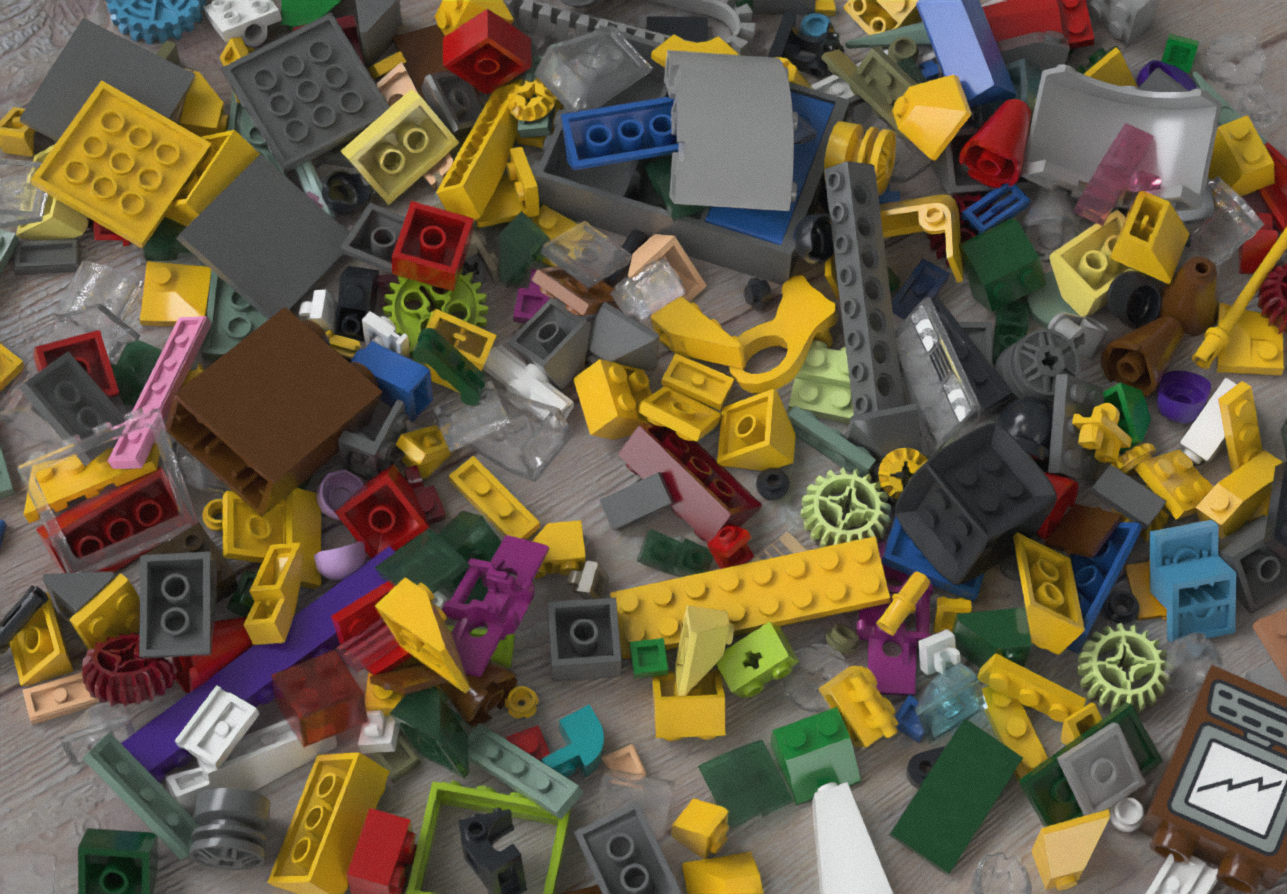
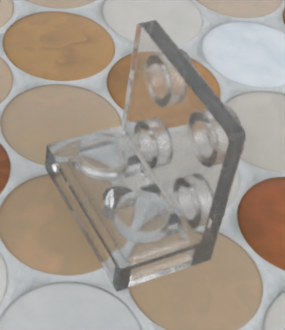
M1219 176L1215 177L1208 185L1216 193L1212 199L1221 209L1191 235V244L1205 258L1212 261L1216 267L1228 260L1235 250L1244 242L1253 238L1257 231L1265 225L1245 200Z
M664 258L660 261L657 260L649 263L644 267L643 272L634 278L622 280L610 294L626 318L631 317L637 322H641L686 292L681 285V279Z

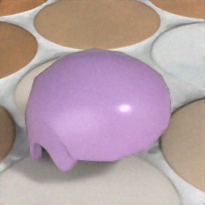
M347 470L327 473L317 487V503L321 512L331 519L340 520L335 514V510L364 485L361 479Z
M360 541L351 545L318 552L314 555L318 572L329 580L343 581L366 563L364 542Z

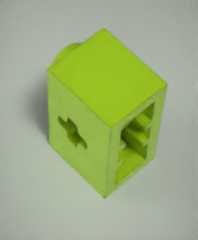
M768 622L724 650L723 657L716 665L731 693L742 698H750L760 693L764 689L763 685L772 679H781L790 674L793 670L792 667L800 661L782 629L774 623Z

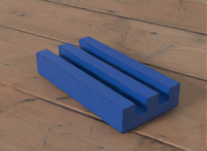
M1010 183L1002 184L1000 188L994 189L964 210L961 218L964 222L968 221L970 223L969 227L973 231L976 229L979 235L1012 219L1030 206L1031 199L1016 184L1009 187ZM1010 190L1013 192L978 218L975 216ZM1019 199L1018 202H1016V203L1013 204L1011 207H1009L1008 209H1006L1005 211H1003L1001 214H999L998 216H996L994 219H992L991 221H989L988 223H986L985 225H983V224H984L985 222H987L989 219H991L992 217H994V216L997 215L999 212H1001V211L1004 210L1006 207H1008L1009 205H1011L1012 203H1014L1016 200Z

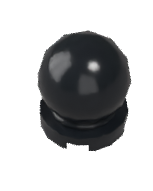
M1029 397L1010 403L1003 408L998 417L997 424L1006 429L1021 444L1043 472L1048 473L1053 407L1041 399Z

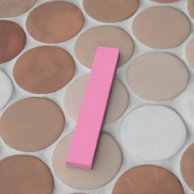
M207 316L178 318L108 459L112 469H136L143 467L170 411L174 394L180 390L212 325Z

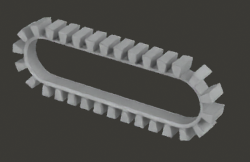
M503 0L512 16L513 13L519 14L518 28L530 31L532 18L538 19L537 33L549 36L550 23L556 24V38L568 40L569 28L575 29L574 42L586 45L587 34L592 33L595 36L600 25L659 43H663L671 37L534 0ZM650 0L722 20L733 33L732 37L725 42L739 55L746 56L747 50L751 51L755 23H751L753 12L747 3L736 8L734 11L736 0Z

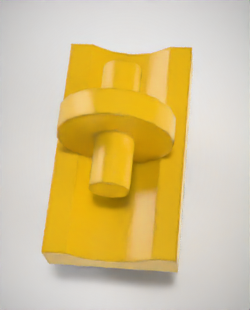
M1110 403L1094 407L1091 417L1087 418L1082 417L1080 414H1074L1072 424L1080 430L1078 444L1089 450L1096 449L1094 457L1102 463L1117 462L1120 448H1130L1132 438L1117 426L1120 413Z

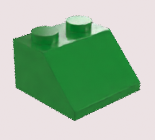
M837 707L772 730L770 746L796 806L812 801L814 793H817L820 787L828 783L836 782L837 785L847 782L849 787L861 783L851 738Z

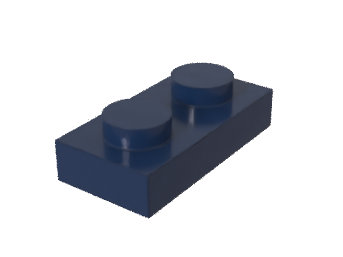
M922 258L892 300L893 314L913 324L911 313L920 304L926 305L937 297L948 281L950 273Z

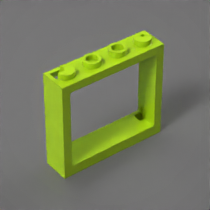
M451 780V783L432 781L406 894H436L422 890L442 804L486 813H493L495 808L500 807L502 810L510 809L513 818L557 825L543 894L556 893L571 821V808L562 819H559L519 792H512L510 795L496 793L495 789L487 786H477L476 789L462 787L461 783Z

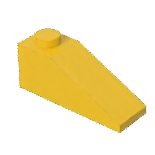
M1264 450L1218 482L1196 506L1200 522L1214 520L1218 524V537L1221 539L1240 529L1271 494L1275 466L1283 462Z

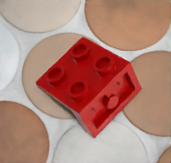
M388 581L331 616L341 647L373 676L389 672L413 657L400 647L375 607L394 588Z

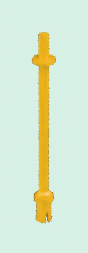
M1287 227L1218 327H1210L1204 334L1205 340L1191 357L1192 361H1196L1194 364L1198 367L1209 369L1221 349H1226L1229 345L1228 333L1257 293L1261 284L1266 280L1269 272L1272 271L1287 249Z

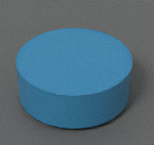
M811 13L803 18L800 32L804 35L818 38L822 33H826L828 23L831 22L823 14Z

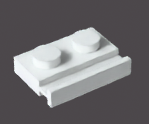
M371 311L362 319L366 347L371 342H374L411 359L408 335L403 334L399 336L394 323L385 316L379 317Z
M216 685L176 738L175 742L181 749H186L193 756L218 770L259 716V712L256 707L231 693L223 691L221 687Z
M1169 854L1146 894H1210L1218 880L1216 877L1218 869H1212L1205 862L1192 856L1189 864L1175 863L1173 855Z

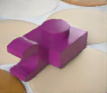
M536 269L531 271L528 289L518 288L513 322L526 324L550 299V297L539 290L541 286L532 281L537 271Z

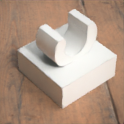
M326 289L315 290L312 302L301 303L299 315L307 316V320L318 324L324 332L332 330L335 333L338 303Z
M948 629L918 641L920 669L927 675L935 672H946L945 668L952 665L960 666V652L956 649L955 635Z
M381 710L367 711L368 717L363 719L358 742L361 753L395 752L400 729L397 715L384 716Z

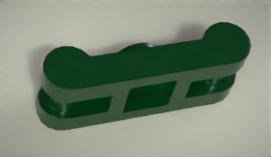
M432 328L422 329L418 337V343L413 351V358L419 363H427L442 379L449 382L461 393V401L469 406L478 404L482 394L481 390L486 382L484 373L436 330Z

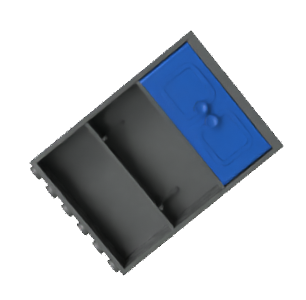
M600 25L596 35H591L588 39L586 46L587 56L585 60H580L577 65L575 84H570L566 90L564 98L565 107L563 110L559 109L556 113L553 124L555 130L552 135L548 134L546 136L542 149L544 153L542 160H536L533 166L532 173L538 186L539 209L544 204L568 219L626 237L633 230L640 231L646 235V240L653 234L675 236L687 256L783 285L791 278L799 257L793 244L792 236L794 230L804 217L815 215L821 194L826 186L824 181V159L829 137L838 121L847 122L850 100L789 82L792 111L798 114L797 129L793 131L794 156L792 182L797 184V195L795 202L790 204V211L674 204L669 197L672 154L573 170L567 162L561 114L669 97L666 84L664 83L665 67L651 58V52L662 43Z

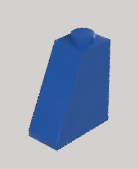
M371 342L365 349H360L354 354L351 362L363 364L376 378L378 388L382 391L380 400L393 408L397 399L403 401L405 414L408 415V420L411 423L433 401L430 369L374 342Z

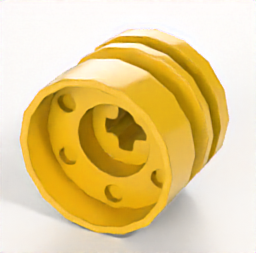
M838 121L829 137L824 159V170L846 161L872 164L875 166L878 196H882L890 182L895 164L896 135L894 131L882 129L880 132L879 128L870 127L864 136V129L861 124Z

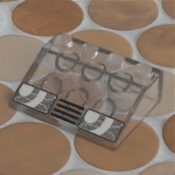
M930 297L923 299L895 330L903 400L905 405L917 403L922 453L929 455V458H931L942 448L975 430L982 408Z

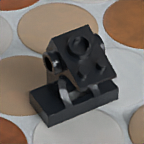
M786 9L767 57L787 58L799 71L810 74L815 78L834 75L829 70L828 64L821 57L824 53L838 49L845 54L844 47L839 42V33L835 32L831 23H828L826 33H822L820 37L815 38L804 35L796 29L798 12ZM802 50L805 52L816 54V56L806 57L801 56L799 54Z
M500 807L495 808L493 813H478L466 819L458 820L464 859L487 888L488 894H522L527 891L521 853L514 844H511L502 851H497L493 848L500 838L515 830L511 816L512 811L510 809L502 810Z

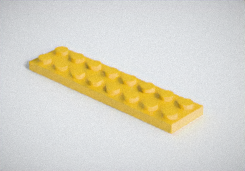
M875 536L610 592L611 598H616L619 640L623 659L631 658L629 643L633 641L664 638L665 650L678 648L687 605L727 611L729 624H734L733 636L754 632L768 622H772L777 626H783L890 603V596Z

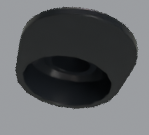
M1126 271L1116 276L1110 284L1107 293V305L1110 313L1123 325L1138 329L1159 317L1162 298L1159 290L1153 283L1136 272Z

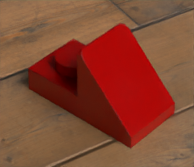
M1240 212L1238 217V274L1253 275L1276 243L1278 232L1273 230V214Z

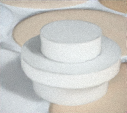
M1130 797L1124 798L1110 807L1109 810L1111 815L1110 821L1113 826L1124 832L1137 830L1145 817L1142 805Z

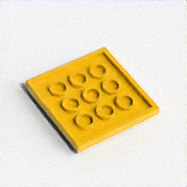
M101 80L30 179L31 185L143 249L170 210L173 202L179 197L194 172H196L201 162L211 150V143Z

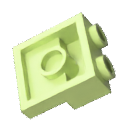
M812 341L808 355L794 379L788 412L796 405L803 411L808 410L812 412L817 418L849 424L854 412L846 347L838 351L827 349L828 346L821 341Z

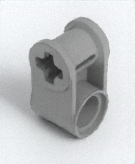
M1067 312L1057 314L1047 327V329L1059 332L1069 339L1079 355L1091 359L1109 332V329L1104 324L1092 317H1083Z

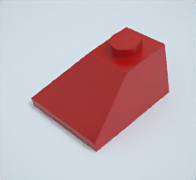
M391 464L366 482L335 510V514L357 542H364L365 552L371 559L389 546L395 552L430 526L414 490L394 464Z

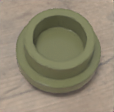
M899 37L889 45L888 56L899 67H908L917 61L919 49L911 38Z
M836 624L825 635L829 648L837 654H853L858 648L857 641L859 636L852 628L846 625Z

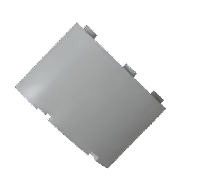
M667 50L664 83L666 84L669 98L675 99L671 109L672 135H677L678 152L672 153L669 197L674 204L790 211V204L795 202L797 195V184L792 182L794 156L793 131L797 129L798 114L792 111L788 81L789 70L784 67L779 58Z
M1058 65L1057 68L1043 70L1020 176L1050 190H1054L1056 186L1072 190L1071 197L1108 206L1130 209L1141 189L1169 201L1175 211L1201 209L1222 102L1211 96L1210 92L1204 89H1193L1188 92L1144 91L1135 86L1127 85L1121 87L1096 80L1077 72L1074 67L1069 65Z

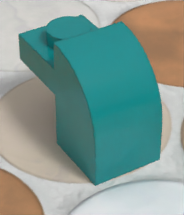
M590 704L559 719V732L567 746L541 759L542 763L566 778L571 776L577 767H580L585 778H587L601 763V757L604 753V733L602 725Z

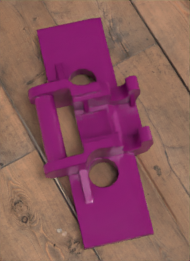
M506 535L491 562L470 559L466 565L467 572L452 599L445 602L442 607V611L447 617L458 620L451 634L465 673L481 677L500 640H504L506 635L516 632L535 597V586L532 581L550 550L549 546ZM508 574H514V575H516V576H517L516 580H515V577H514V576H511V575H508ZM482 578L484 587L489 588L484 600L474 599L471 600L470 604H465L477 580ZM477 627L488 629L487 633L482 637L475 638L470 636L472 630Z
M877 541L880 558H882L887 542ZM882 564L886 582L896 580L901 586L887 585L890 603L859 609L856 634L860 640L867 642V668L877 680L876 688L879 693L909 696L910 694L915 696L916 646H919L918 641L932 636L930 634V595L934 593V586L930 583V586L916 604V631L905 630V622H903L894 636L889 635L880 629L876 622L892 603V595L898 594L911 576ZM888 642L896 643L900 646L902 652L897 657H889L884 654L882 650L883 645Z

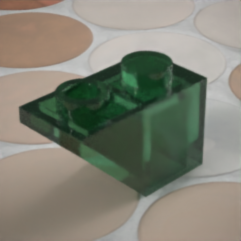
M522 211L499 234L500 281L507 288L512 284L515 286L520 284L529 273L526 269L534 261L537 263L541 262L551 250L548 247L552 243L550 238Z

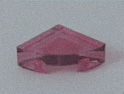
M1144 170L1137 171L1129 177L1128 189L1132 192L1161 189V178Z

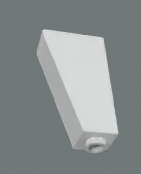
M836 782L823 785L817 790V793H814L812 803L820 894H893L848 783L837 785Z

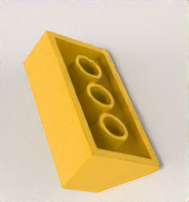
M360 752L317 755L267 883L297 894H344L349 885L347 872L369 808L376 809L379 799L385 791V783L390 771Z

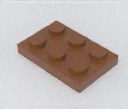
M578 263L537 269L532 278L533 282L541 286L539 290L543 294L553 299H560L566 304L565 308L577 316L598 313L604 302L616 309H620L628 298Z

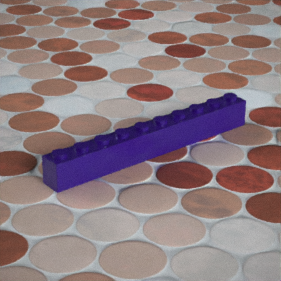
M389 546L293 617L285 643L254 645L214 674L203 685L188 693L121 744L161 783L168 772L175 767H183L193 758L189 751L178 747L175 740L216 685L221 687L223 691L235 695L254 707L260 704H268L277 696L280 689L288 683H295L293 674L298 672L304 676L308 668L315 663L321 664L332 655L333 650L340 645L331 619L333 614L387 581L395 587L406 577L416 584L415 574Z

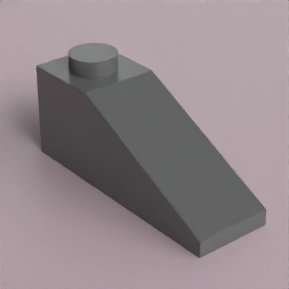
M1046 31V33L1034 32L996 42L1008 72L1041 79L1043 70L1057 68L1058 65H1065L1070 49L1068 39L1056 31Z

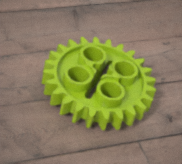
M461 270L455 290H449V292L443 295L435 293L433 291L435 286L397 276L400 285L390 282L389 289L393 294H385L384 296L385 302L390 305L383 307V315L391 316L388 319L394 323L399 336L403 334L408 335L410 357L413 356L421 330L427 326L432 314L430 312V302L420 291L421 287H424L428 292L435 309H441V311L447 314L461 311L466 315L463 321L477 327H486L487 319L482 316L488 314V306L480 305L486 302L487 296L484 293L477 294L481 290V282L471 284L473 280L472 272L463 276ZM410 300H417L422 306L417 310H410L405 304Z

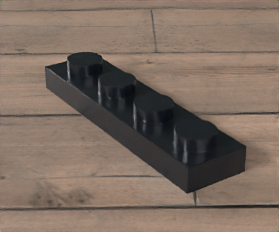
M939 297L924 305L939 337V343L934 347V350L936 351V348H938L944 363L947 365L939 348V345H941L952 368L951 372L956 374L958 381L982 413L985 415L1012 399L1010 389Z

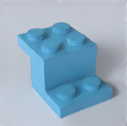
M1214 520L1150 531V593L1167 609V640L1172 645L1235 633L1236 572L1218 556V524Z

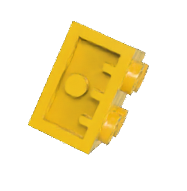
M522 147L510 149L511 162L506 163L507 174L502 175L493 196L483 211V215L475 220L479 228L540 215L538 186Z

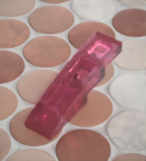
M1125 123L1087 184L1075 206L1074 213L1103 226L1124 189L1129 185L1154 136Z

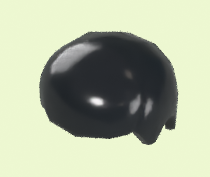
M343 169L333 170L323 179L321 194L323 201L332 211L339 215H354L370 201L372 186L370 184L365 185L362 182L360 173H349Z
M829 214L809 215L796 225L792 236L793 244L799 256L809 264L824 263L834 253L831 224L826 220L829 219Z

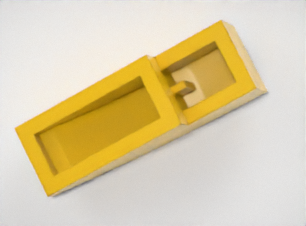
M301 542L270 545L249 592L254 599V603L244 623V627L254 645L285 643L294 617L300 589L303 562V546Z

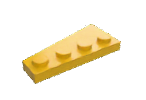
M155 440L143 467L136 469H112L108 459L114 448L107 449L86 466L77 456H74L70 459L33 467L24 508V517L29 524L40 520L39 514L53 508L55 512H59L68 508V502L85 495L87 499L99 495L100 491L109 484L114 483L118 487L156 471L161 446Z

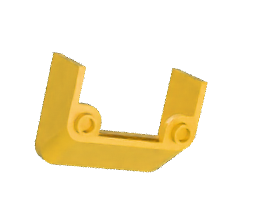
M941 194L879 204L883 238L924 231L929 234L945 233L948 262L957 283L963 282L962 255L959 244H961L959 209L951 196ZM833 253L825 262V277L836 299L840 300L835 255Z

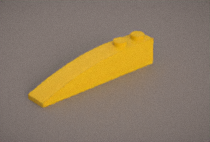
M523 78L505 83L494 90L436 192L446 211L474 218V221L483 215L484 209L501 180L506 163H508L510 157V149H512L519 120L511 114L507 106L509 104L508 95L515 93V85L523 86L525 84Z

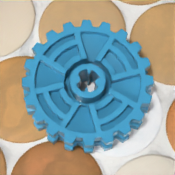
M105 0L108 3V13L112 14L110 16L111 21L114 25H119V31L123 35L130 33L131 40L136 42L143 38L146 44H152L154 40H160L161 44H164L171 37L176 40L181 39V33L184 31L191 33L194 30L193 23H200L203 19L200 11H204L203 7L207 6L205 0Z

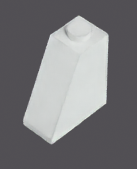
M1226 377L1180 441L1181 446L1185 448L1183 453L1198 465L1202 460L1210 464L1226 443L1218 399L1237 385Z

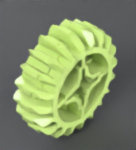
M844 467L840 469L839 475H836L830 469L827 472L826 479L818 475L815 479V485L810 484L807 487V495H804L801 504L803 508L801 509L800 516L802 519H805L803 524L805 531H811V541L821 539L820 547L822 548L828 545H836L874 536L876 541L877 538L882 539L886 531L884 528H887L890 523L888 515L891 512V506L886 503L888 500L887 492H880V482L870 484V473L861 478L858 477L859 471L857 468L852 472V475L847 474ZM837 493H843L840 496H831ZM856 496L864 500L867 505L859 502ZM850 503L848 509L850 512L846 513L845 520H842V510H845L846 504ZM824 518L833 521L836 528L830 525ZM854 526L861 527L855 530H848L849 528Z
M1120 623L1117 624L1115 632L1109 625L1103 628L1102 634L1097 631L1094 632L1091 636V641L1087 640L1084 642L1082 647L1084 652H1080L1077 659L1081 664L1077 668V675L1083 677L1080 681L1081 688H1090L1087 693L1088 699L1096 696L1100 698L1098 702L1099 708L1103 707L1105 703L1110 704L1111 713L1126 702L1132 704L1139 713L1144 711L1145 704L1151 707L1155 705L1156 697L1160 698L1165 692L1164 686L1168 685L1170 681L1169 675L1166 674L1171 668L1170 663L1163 661L1167 656V650H1156L1160 644L1159 639L1149 641L1147 639L1149 636L1148 630L1144 631L1142 635L1136 633L1137 628L1135 624L1130 627L1129 631H1125L1124 626ZM1116 648L1114 657L1106 658L1105 661H1097V657L1100 654ZM1120 661H1121V666L1126 667L1125 671H1126L1127 669L1129 670V672H1128V674H1127V677H1126V672H1124V671L1121 670L1122 667H1121V668H1118ZM1142 676H1150L1149 682L1146 685L1131 690L1134 680H1141Z

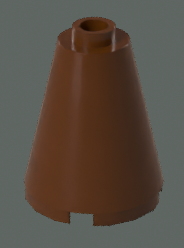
M1194 257L1187 261L1173 275L1170 284L1165 283L1159 290L1162 305L1158 318L1162 316L1173 317L1182 324L1185 334H1191L1190 337L1205 333L1208 328L1215 324L1219 306L1216 266L1207 258Z
M1162 316L1111 341L1100 356L1101 367L1106 378L1110 382L1115 380L1117 383L1121 382L1142 390L1144 397L1148 396L1158 387L1185 338L1182 324L1173 317Z
M491 659L481 677L465 673L470 686V690L466 694L450 682L440 684V687L462 718L472 728H476L479 723L484 725L490 721L492 717L488 713L495 706L501 710L505 705V698L508 699L510 691L518 684V680L515 678L517 676L516 673Z

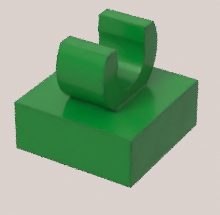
M1169 33L1161 62L1190 73L1199 41Z
M664 638L629 643L634 679L668 675Z

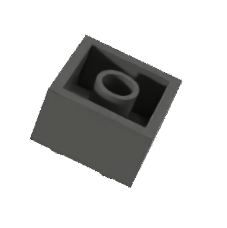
M616 598L547 602L552 681L621 677V652Z

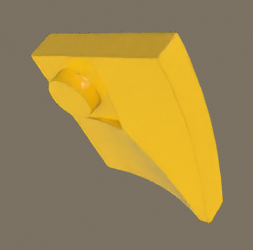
M147 261L140 325L175 326L179 317L206 316L212 270L206 266Z
M1219 303L1217 327L1231 308V305ZM1244 310L1228 333L1229 345L1226 349H1221L1216 356V372L1282 375L1284 370L1283 332L1278 334L1279 329L1276 326H1268L1269 319L1261 317L1260 312Z

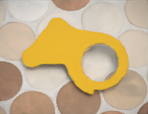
M793 276L783 284L781 288L782 300L772 321L755 326L738 336L745 347L743 353L746 364L754 354L762 349L775 346L788 349L784 360L777 367L761 374H750L744 371L745 368L740 369L729 366L734 380L743 390L750 393H763L771 389L777 390L783 387L798 374L813 340L825 343L828 346L827 349L833 344L829 328L838 322L839 313L836 304L813 288L804 276Z

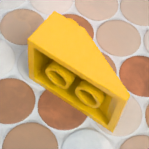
M405 577L375 607L401 648L466 694L470 690V686L453 636L444 622L447 616L432 602L435 597L427 586L423 583L416 585Z

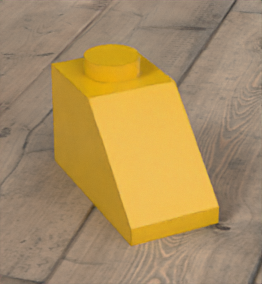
M193 71L195 81L187 92L179 122L180 126L199 137L228 131L229 115L225 113L223 101L201 73Z

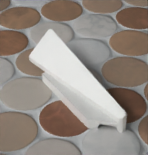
M289 718L244 735L218 770L197 758L199 768L165 777L172 797L194 819L196 796L202 791L215 788H235L253 792L316 759L317 755H323L335 749L337 741L332 722H326V724L318 727L308 726L305 718Z

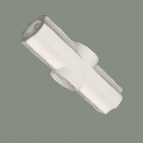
M502 345L493 347L490 350L483 369L503 384L509 395L518 404L524 407L531 406L555 426L567 419L569 413L574 408V402L552 386L543 371L534 364H524Z

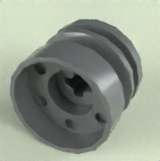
M1039 329L1024 336L1003 350L996 360L994 370L1012 392V399L1008 402L1012 403L1029 397L1041 399L1048 403L1054 399L1056 375L1069 374L1078 378L1080 362L1078 352L1072 342L1063 334L1051 329Z
M215 788L200 792L196 796L194 812L195 823L200 825V827L192 831L193 843L190 845L189 853L191 859L197 863L220 869L244 870L260 867L265 863V850L263 848L267 845V838L261 831L269 827L270 800L261 794L235 788Z

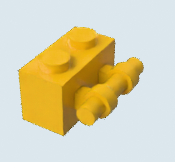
M849 666L818 688L830 709L838 708L850 735L851 742L855 747H868L883 735L886 738L893 736L898 732L896 726L899 724L894 717L896 713L894 706L886 697L881 696L876 688L878 683L875 676L868 668L863 666Z

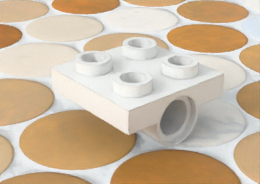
M214 0L211 4L203 7L207 19L225 43L231 37H242L246 45L252 47L259 46L267 38V26L282 20L280 11L272 0ZM254 24L250 30L246 31L248 26Z

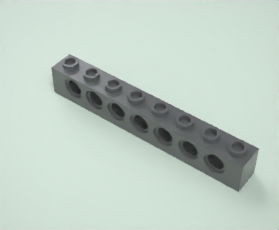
M846 161L825 169L824 173L854 415L904 406L875 166Z

